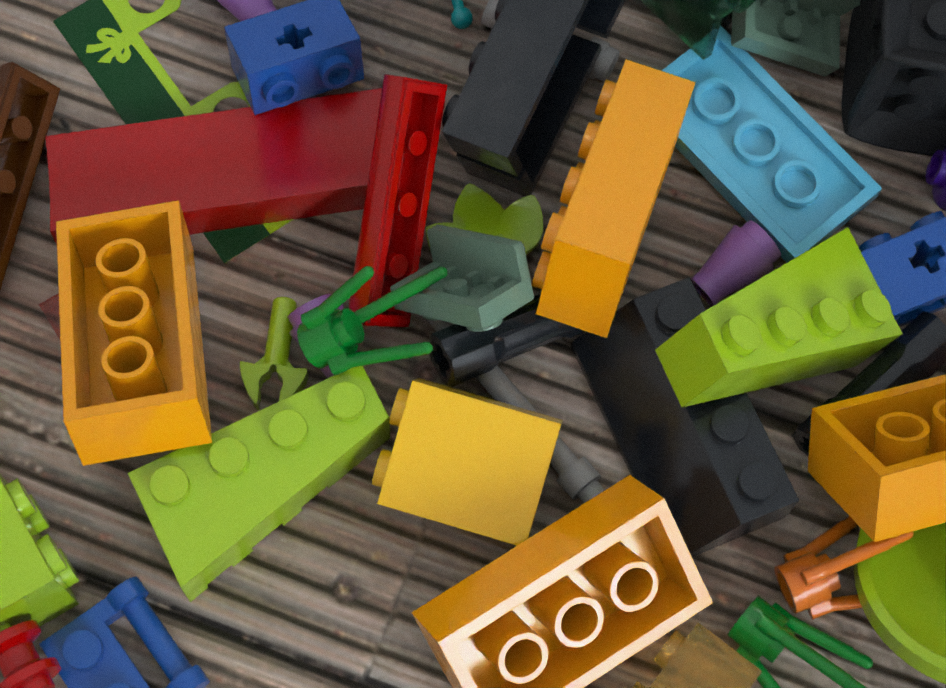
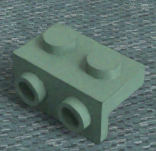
M733 0L731 46L825 77L839 69L840 16L859 6L860 0Z
M436 225L427 231L433 262L390 286L392 292L440 266L445 267L448 275L444 279L394 307L401 311L421 315L426 320H441L465 326L467 330L473 332L488 331L498 327L504 317L534 299L525 247L521 241L443 225Z

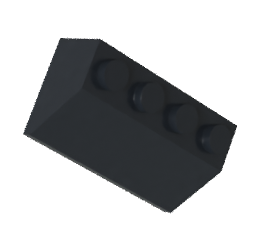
M690 277L635 298L618 309L607 338L585 332L571 342V348L631 476L665 499L691 557H694L785 518L799 502V498L747 393L681 407L655 349L705 311L704 305Z

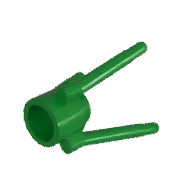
M371 266L363 267L319 306L301 314L302 323L297 328V338L304 356L317 368L322 369L329 366L333 375L336 376L353 367L430 354L433 351V346L430 342L404 344L356 352L358 344L364 341L362 323L444 279L448 275L447 269L440 266L355 312L349 308L338 309L362 285L373 277V268Z
M759 595L727 634L740 645L732 656L750 670L763 688L781 687L759 660L760 657L763 656L773 663L784 648L790 650L842 688H867L794 635L798 634L864 669H870L873 666V660L869 656L794 617L776 602L771 606Z

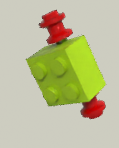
M1 474L0 671L4 679L0 683V688H55L52 678L60 672L61 666L55 657L40 658L33 643L42 632L40 626L79 605L70 586L80 580L62 548H57L49 534L42 537L40 532L48 529L50 525L33 495H28L18 478L8 483Z

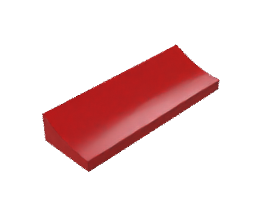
M382 88L303 99L254 115L251 107L45 136L49 173L50 233L57 244L56 221L177 200L180 202L189 235L364 209Z

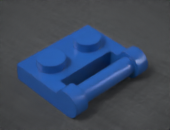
M137 576L120 583L108 593L106 598L39 644L48 658H57L61 666L58 674L68 688H151L109 627L110 624L125 615L169 679L170 683L165 688H205L210 683V680L199 665L191 666L147 602L146 597L149 595V592Z

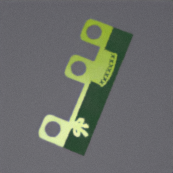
M88 0L53 21L125 124L214 112L216 105L221 100L229 97L240 98L249 105L239 82H231L191 106L138 34L178 10L181 0H165L158 10L151 13H140L134 10L128 0ZM292 220L203 232V234L222 261L226 263Z

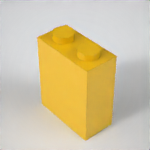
M417 378L412 380L410 390L399 388L392 407L389 424L399 427L392 451L387 449L381 450L374 470L372 485L381 487L377 504L517 546L529 538L563 420L425 379Z

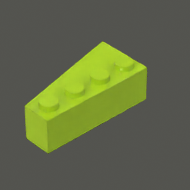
M847 227L700 313L655 349L681 407H687L856 367L903 333L892 314L888 300L882 294L853 235Z
M353 367L211 433L212 443L177 449L129 472L128 475L181 589L189 601L192 602L209 588L208 584L231 565L233 567L253 551L252 548L281 524L284 526L302 511V507L324 488H330L391 438L389 416L364 367Z

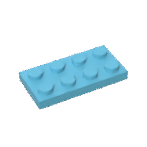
M721 25L662 70L663 72L696 82L675 147L747 222L752 220L767 232L778 246L781 258L786 263L827 240L875 200L881 192L882 187L746 50L731 46V35Z

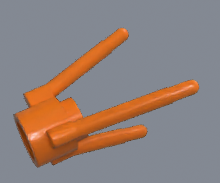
M849 516L804 547L783 555L785 563L775 566L776 579L786 603L795 614L807 610L812 620L835 611L862 608L858 594L832 597L831 592L841 588L837 572L910 540L914 533L909 532L877 542L870 541L832 559L825 553L816 557L817 554L858 526Z

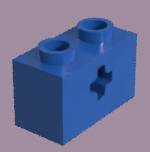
M306 0L224 27L231 67L254 115L284 107L364 79L360 37L340 0Z
M942 211L931 213L919 219L910 226V232L892 238L890 233H883L865 241L859 246L874 279L891 306L892 314L899 327L912 322L922 311L935 313L946 308V217Z

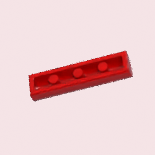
M384 74L353 274L354 276L365 266H371L374 270V275L350 297L348 308L353 312L390 293V286L418 271L447 84ZM392 307L362 323V325L409 327L411 313Z

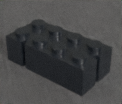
M625 0L498 1L495 10L496 23L487 41H481L475 47L469 62V77L460 95L455 94L449 100L442 118V133L453 151L457 152L456 156L468 174L523 196L532 195L602 50L600 44L573 35L575 28L607 39Z

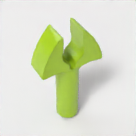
M277 297L273 300L264 356L255 364L240 361V372L246 392L257 410L260 409L261 387L263 383L272 377L273 372H277L278 379L283 384L280 390L279 401L304 390L309 378L307 368H294L288 360L292 340L289 332L293 329L288 315L297 307V303L289 297Z

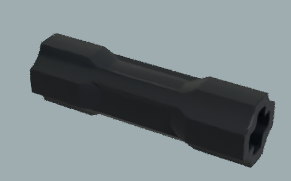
M539 294L534 296L532 301L504 317L502 323L494 329L473 332L467 330L465 326L454 324L432 333L430 343L433 346V351L429 355L441 381L447 386L453 387L492 371L499 363L562 337L571 338L586 331L537 315L536 311L541 295Z
M922 311L902 330L903 334L892 341L875 360L835 397L827 399L822 405L929 379L946 363V325L938 316ZM811 415L792 434L799 450L807 456L809 455Z

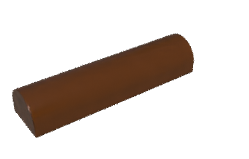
M14 62L0 66V290L45 143V136H47L61 89Z

